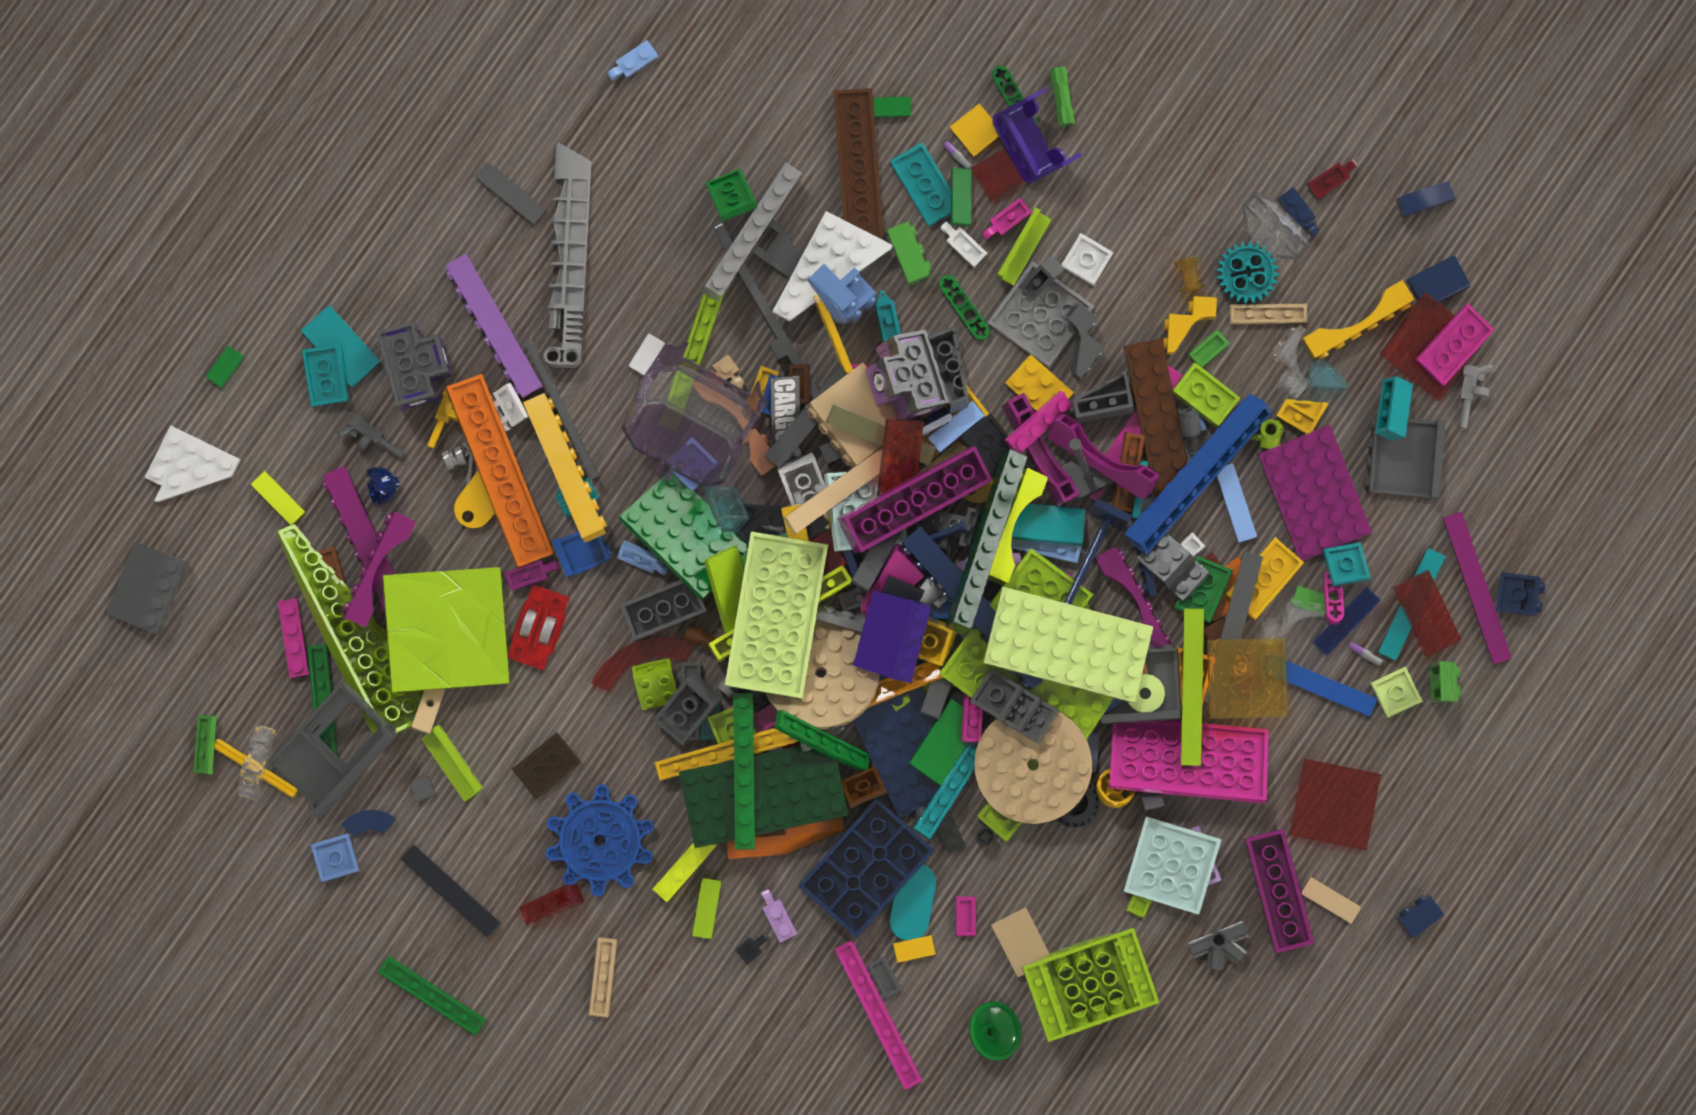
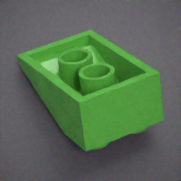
M1439 661L1429 664L1431 703L1457 702L1461 696L1460 686H1457L1460 670L1459 667H1456V662Z

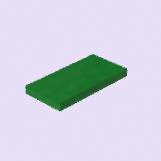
M949 699L939 719H936L908 763L939 786L942 785L969 743L961 742L963 707L953 699Z

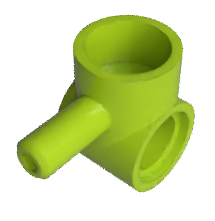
M1266 420L1261 425V433H1255L1249 440L1261 441L1260 447L1273 448L1280 445L1284 427L1278 420ZM1271 424L1276 426V432L1273 435L1268 432Z

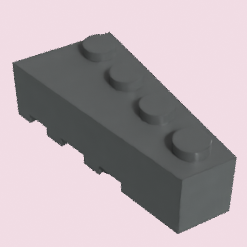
M954 325L927 336L940 371L939 374L946 390V396L949 399V403L946 406L950 414L967 408L969 400Z

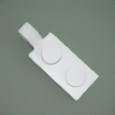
M947 222L941 226L940 229L949 236L946 242L973 268L987 255V252L961 227L955 231Z

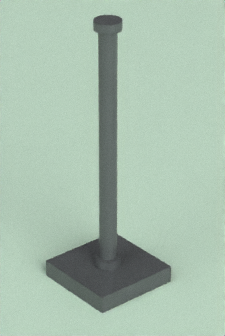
M1077 438L1072 439L1069 446L1074 451L1076 459L1062 465V468L1076 485L1080 493L1077 496L1080 501L1114 482L1110 478L1103 476L1098 470L1088 466L1081 449V441Z

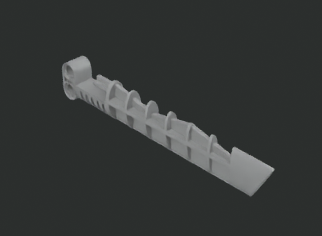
M560 143L556 144L554 179L565 181L560 197L553 198V201L558 202L554 219H552L556 241H551L552 245L558 246L560 262H551L549 265L551 267H559L560 269L556 283L548 285V288L554 290L550 304L547 305V310H550L549 329L553 330L561 329V312H564L562 347H549L546 349L544 359L550 367L577 368L582 362V345L579 344V341H582L580 334L583 331L580 330V327L583 324L580 323V320L583 319L581 313L584 312L592 162ZM557 353L558 358L556 361L548 360L550 354ZM570 354L577 355V360L574 362H569L567 359Z

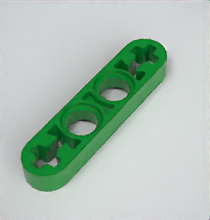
M1002 65L996 66L992 71L993 81L1007 106L1010 107L1024 99L1009 70ZM999 70L1000 72H1005L1004 79L1007 82L1002 87L1000 86V84H1003L1002 79L996 77ZM1006 87H1014L1015 94L1007 96L1004 92ZM1033 115L1032 118L1034 119V121H1035V123H1036V125H1037V120H1036L1035 116Z
M950 275L943 276L939 282L940 290L972 336L979 341L985 340L989 335L988 325L956 279ZM944 280H947L948 282L952 281V289L955 290L957 288L959 291H956L951 296H949L948 294L951 293V291L948 287H943ZM956 295L963 296L964 303L962 305H956L953 302V298ZM973 311L975 319L967 321L964 317L965 312ZM978 319L980 320V322L977 325L981 329L985 328L984 336H982L981 334H976L977 328L975 327V325L973 326V328L970 327V325L974 324Z

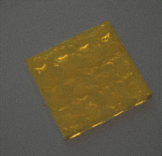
M1285 638L1207 640L1210 719L1287 717Z

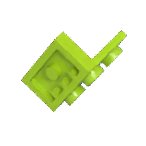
M670 658L632 666L633 679L642 710L664 706L677 691Z

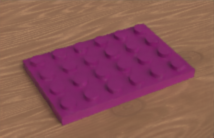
M1330 425L1257 454L1295 552L1302 561L1323 553V549L1341 546L1372 533Z

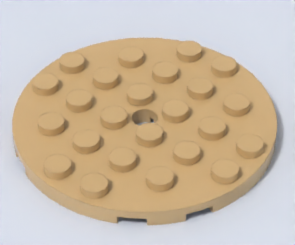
M816 619L803 698L799 699L766 693L776 711L782 709L821 730L839 725L843 726L859 717L873 701L880 674L853 666L861 632ZM817 670H826V675L820 678L816 676Z
M1060 712L1040 744L996 719L985 730L976 749L975 775L983 796L996 811L1018 822L1030 824L1045 823L1065 815L1080 802L1091 780L1092 755L1088 741L1081 729L1069 717ZM1036 759L1039 763L1038 769H1029V760Z

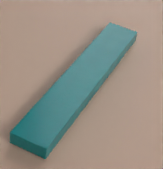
M1430 548L1426 549L1377 653L1394 661L1397 660L1446 556Z
M969 742L950 773L942 785L939 786L913 827V830L926 839H931L975 770V754L978 743Z

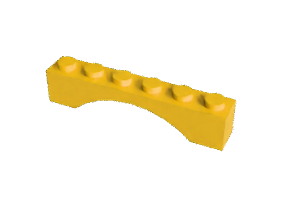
M1401 280L1383 292L1375 310L1362 322L1343 329L1319 328L1304 337L1301 342L1312 360L1316 358L1321 360L1329 355V350L1333 348L1338 350L1345 346L1344 342L1351 338L1354 341L1362 336L1361 332L1368 329V331H1371L1379 326L1377 322L1382 319L1385 322L1395 316L1394 312L1399 309L1401 312L1407 310L1412 306L1410 303L1415 299L1404 281Z

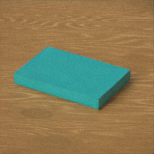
M341 344L302 350L311 407L350 401Z

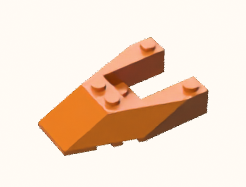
M843 817L767 833L763 837H755V850H735V840L727 842L728 859L789 854L844 831Z

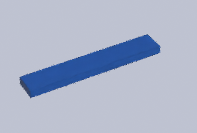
M1270 653L1261 671L1369 717L1377 701L1375 697Z

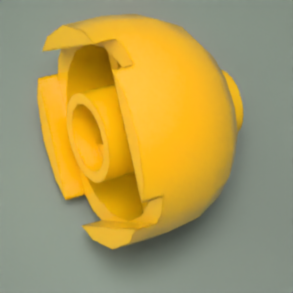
M1110 769L1105 770L1098 778L1096 793H1098L1099 800L1111 808H1121L1127 805L1134 797L1135 791L1109 789Z

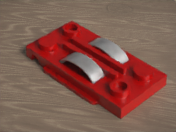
M532 585L528 599L523 603L511 637L512 644L507 658L544 670L549 655L554 652L566 618L564 613L570 597Z

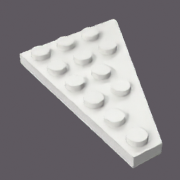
M826 211L772 313L790 322L815 304L813 296L817 295V293L807 280L823 264L841 280L854 267L859 272L864 270L868 265L890 251L893 245Z

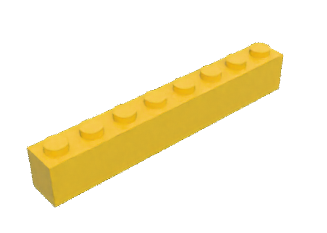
M545 393L523 402L583 541L586 543L606 534L604 527L607 524L603 516L599 517L597 510L600 508L596 499L592 500L589 495L592 490L588 481L585 483L582 476L585 474L581 465H576L575 459H577V455L574 449H569L567 443L570 442L566 431L562 432L560 428L563 423L558 414L555 415L553 409L556 407L552 398H547Z

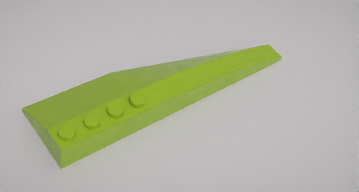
M295 524L277 531L301 592L345 682L387 723L392 724L396 728L397 734L410 728L423 693L422 691L391 693L387 632L383 627L380 628L373 616H371L366 627L344 618L341 610L345 602H349L352 596L349 587L343 580L340 581L335 575L336 572L323 561L320 553L312 548L311 543ZM360 709L372 734H374L378 730V726Z

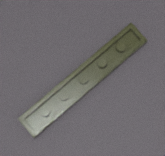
M832 405L826 419V423L926 465L930 464L936 450L934 446L836 405Z

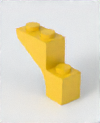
M1194 296L1192 301L1188 302V313H1191V315L1169 314L1168 319H1164V330L1167 331V338H1163L1164 350H1166V355L1174 354L1194 323L1205 319H1215L1216 297Z

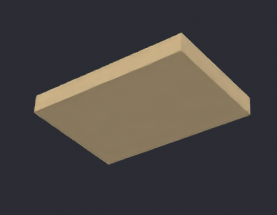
M1026 907L991 924L1017 977L1024 975L1022 966L1038 961V958L1049 954Z

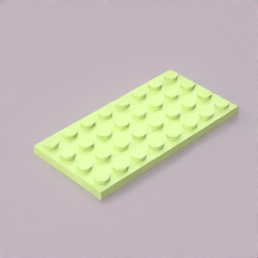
M751 532L725 686L799 699L803 698L828 549L827 544Z
M1002 587L983 663L1135 703L1153 626Z

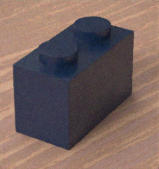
M1420 896L1414 901L1415 905L1411 908L1407 906L1398 913L1400 916L1396 919L1410 938H1414L1444 916L1431 896Z

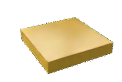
M980 103L950 126V130L973 158L999 138L992 118Z

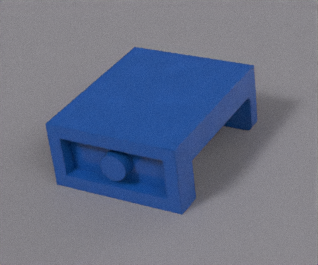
M578 531L552 541L567 578L611 561L609 557L612 555L611 549L608 544L604 545L602 540L605 535L585 543Z

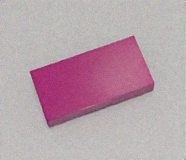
M956 896V936H976L975 896Z

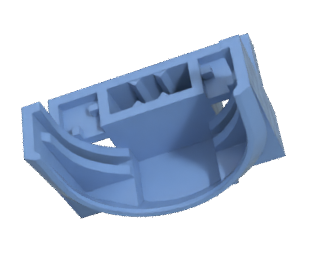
M823 264L807 280L829 310L834 323L850 324L852 322L854 324L861 318L862 311L865 308L869 310L876 303V292L860 276V272L855 267L840 280Z

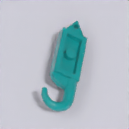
M880 290L876 304H874L881 341L884 343L892 336L900 335L901 331L894 300H891L883 290Z

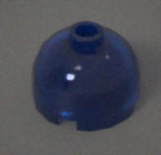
M384 467L367 469L366 477H370L367 487L375 507L392 501L396 496V488L400 487L398 477H394L392 472Z

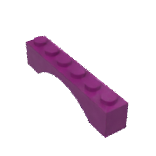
M1024 393L1008 400L1001 406L1014 430L1034 414L1033 408ZM1042 435L1039 436L1025 450L1038 473L1048 477L1045 486L1057 507H1060L1076 498L1080 493L1072 478L1052 455Z
M1065 413L1055 420L1047 436L1054 444L1061 446L1073 456L1076 455L1071 450L1069 443L1074 438L1079 439L1088 466L1098 470L1103 476L1110 478L1118 486L1127 489L1135 497L1142 500L1151 494L1160 476L1145 465L1123 464L1105 456L1090 442L1081 424Z
M395 511L387 514L384 520L386 525L383 531H379L375 541L377 544L374 549L371 548L367 555L369 561L366 567L363 566L359 572L358 577H360L358 584L353 585L350 591L352 596L349 602H345L341 610L344 618L363 627L367 626L374 612L372 583L377 567L391 549L399 543L408 540L416 524V521Z
M1114 547L1095 557L1094 559L1103 576L1120 584L1131 595L1140 612L1142 624L1153 626L1149 646H1153V649H1161V645H1172L1168 635H1163L1161 631L1163 626L1159 618H1154L1151 613L1154 610L1149 600H1144L1142 596L1144 594L1143 588L1140 583H1135L1133 579L1135 574L1130 566L1127 567L1123 560L1126 557L1121 549L1117 550Z

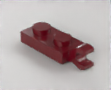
M1354 159L1343 167L1338 162L1310 181L1307 186L1318 201L1350 179L1347 173L1354 170L1358 165Z

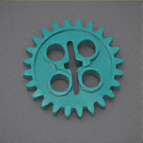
M1249 241L1247 246H1245L1244 242H1241L1240 248L1234 244L1233 251L1228 248L1226 250L1228 255H1221L1224 261H1218L1217 263L1222 268L1216 269V272L1221 273L1216 278V280H1222L1219 287L1225 286L1226 288L1223 294L1230 292L1229 299L1236 296V302L1238 303L1240 299H1243L1244 304L1247 303L1248 299L1254 304L1255 298L1262 301V295L1268 297L1267 290H1274L1271 284L1276 285L1278 283L1273 278L1279 276V273L1274 272V270L1279 268V266L1273 265L1276 258H1269L1272 252L1266 254V247L1264 246L1262 249H1259V243L1252 247L1251 241ZM1253 257L1258 258L1260 265H1252L1250 259ZM1231 262H1240L1241 268L1234 269ZM1262 268L1264 269L1263 272L1251 273L1249 277L1247 276V274L1231 277V274H1240L1243 273L1246 269L1249 272ZM1254 277H1262L1264 283L1262 285L1256 284ZM1235 280H1242L1245 284L1244 288H1238L1235 285Z

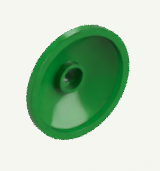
M987 1002L980 1005L973 1012L969 1021V1037L978 1054L991 1061H1001L1012 1056L1017 1050L1021 1039V1027L1016 1014L1007 1005L1000 1002Z

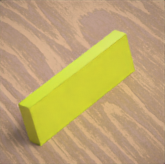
M266 471L251 483L290 525L296 523L306 513Z

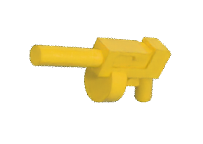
M444 389L442 394L444 397L435 415L438 421L427 444L432 449L435 448L444 424H448L450 419L458 422L446 389Z

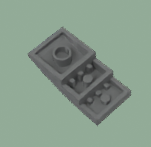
M992 669L989 670L970 700L975 706L1037 744L1041 743L1060 712L1057 708L1044 702L1022 686Z

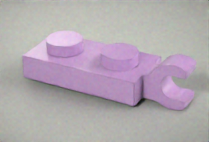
M769 889L761 892L767 903L762 908L779 942L781 943L796 935L797 932L781 900L774 901Z

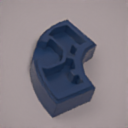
M365 810L351 815L341 825L355 837L367 830H377L384 834L396 818L383 811Z

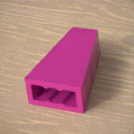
M898 542L891 550L869 591H866L861 599V611L865 616L872 591L881 592L888 575L915 585L925 576V570L921 571L915 565L916 560L912 556L908 557Z

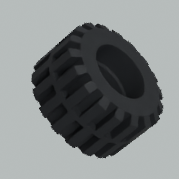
M1089 784L1084 794L1086 806L1081 813L1076 815L1066 813L1057 818V821L1068 827H1081L1092 821L1098 813L1100 805L1099 796L1095 788Z

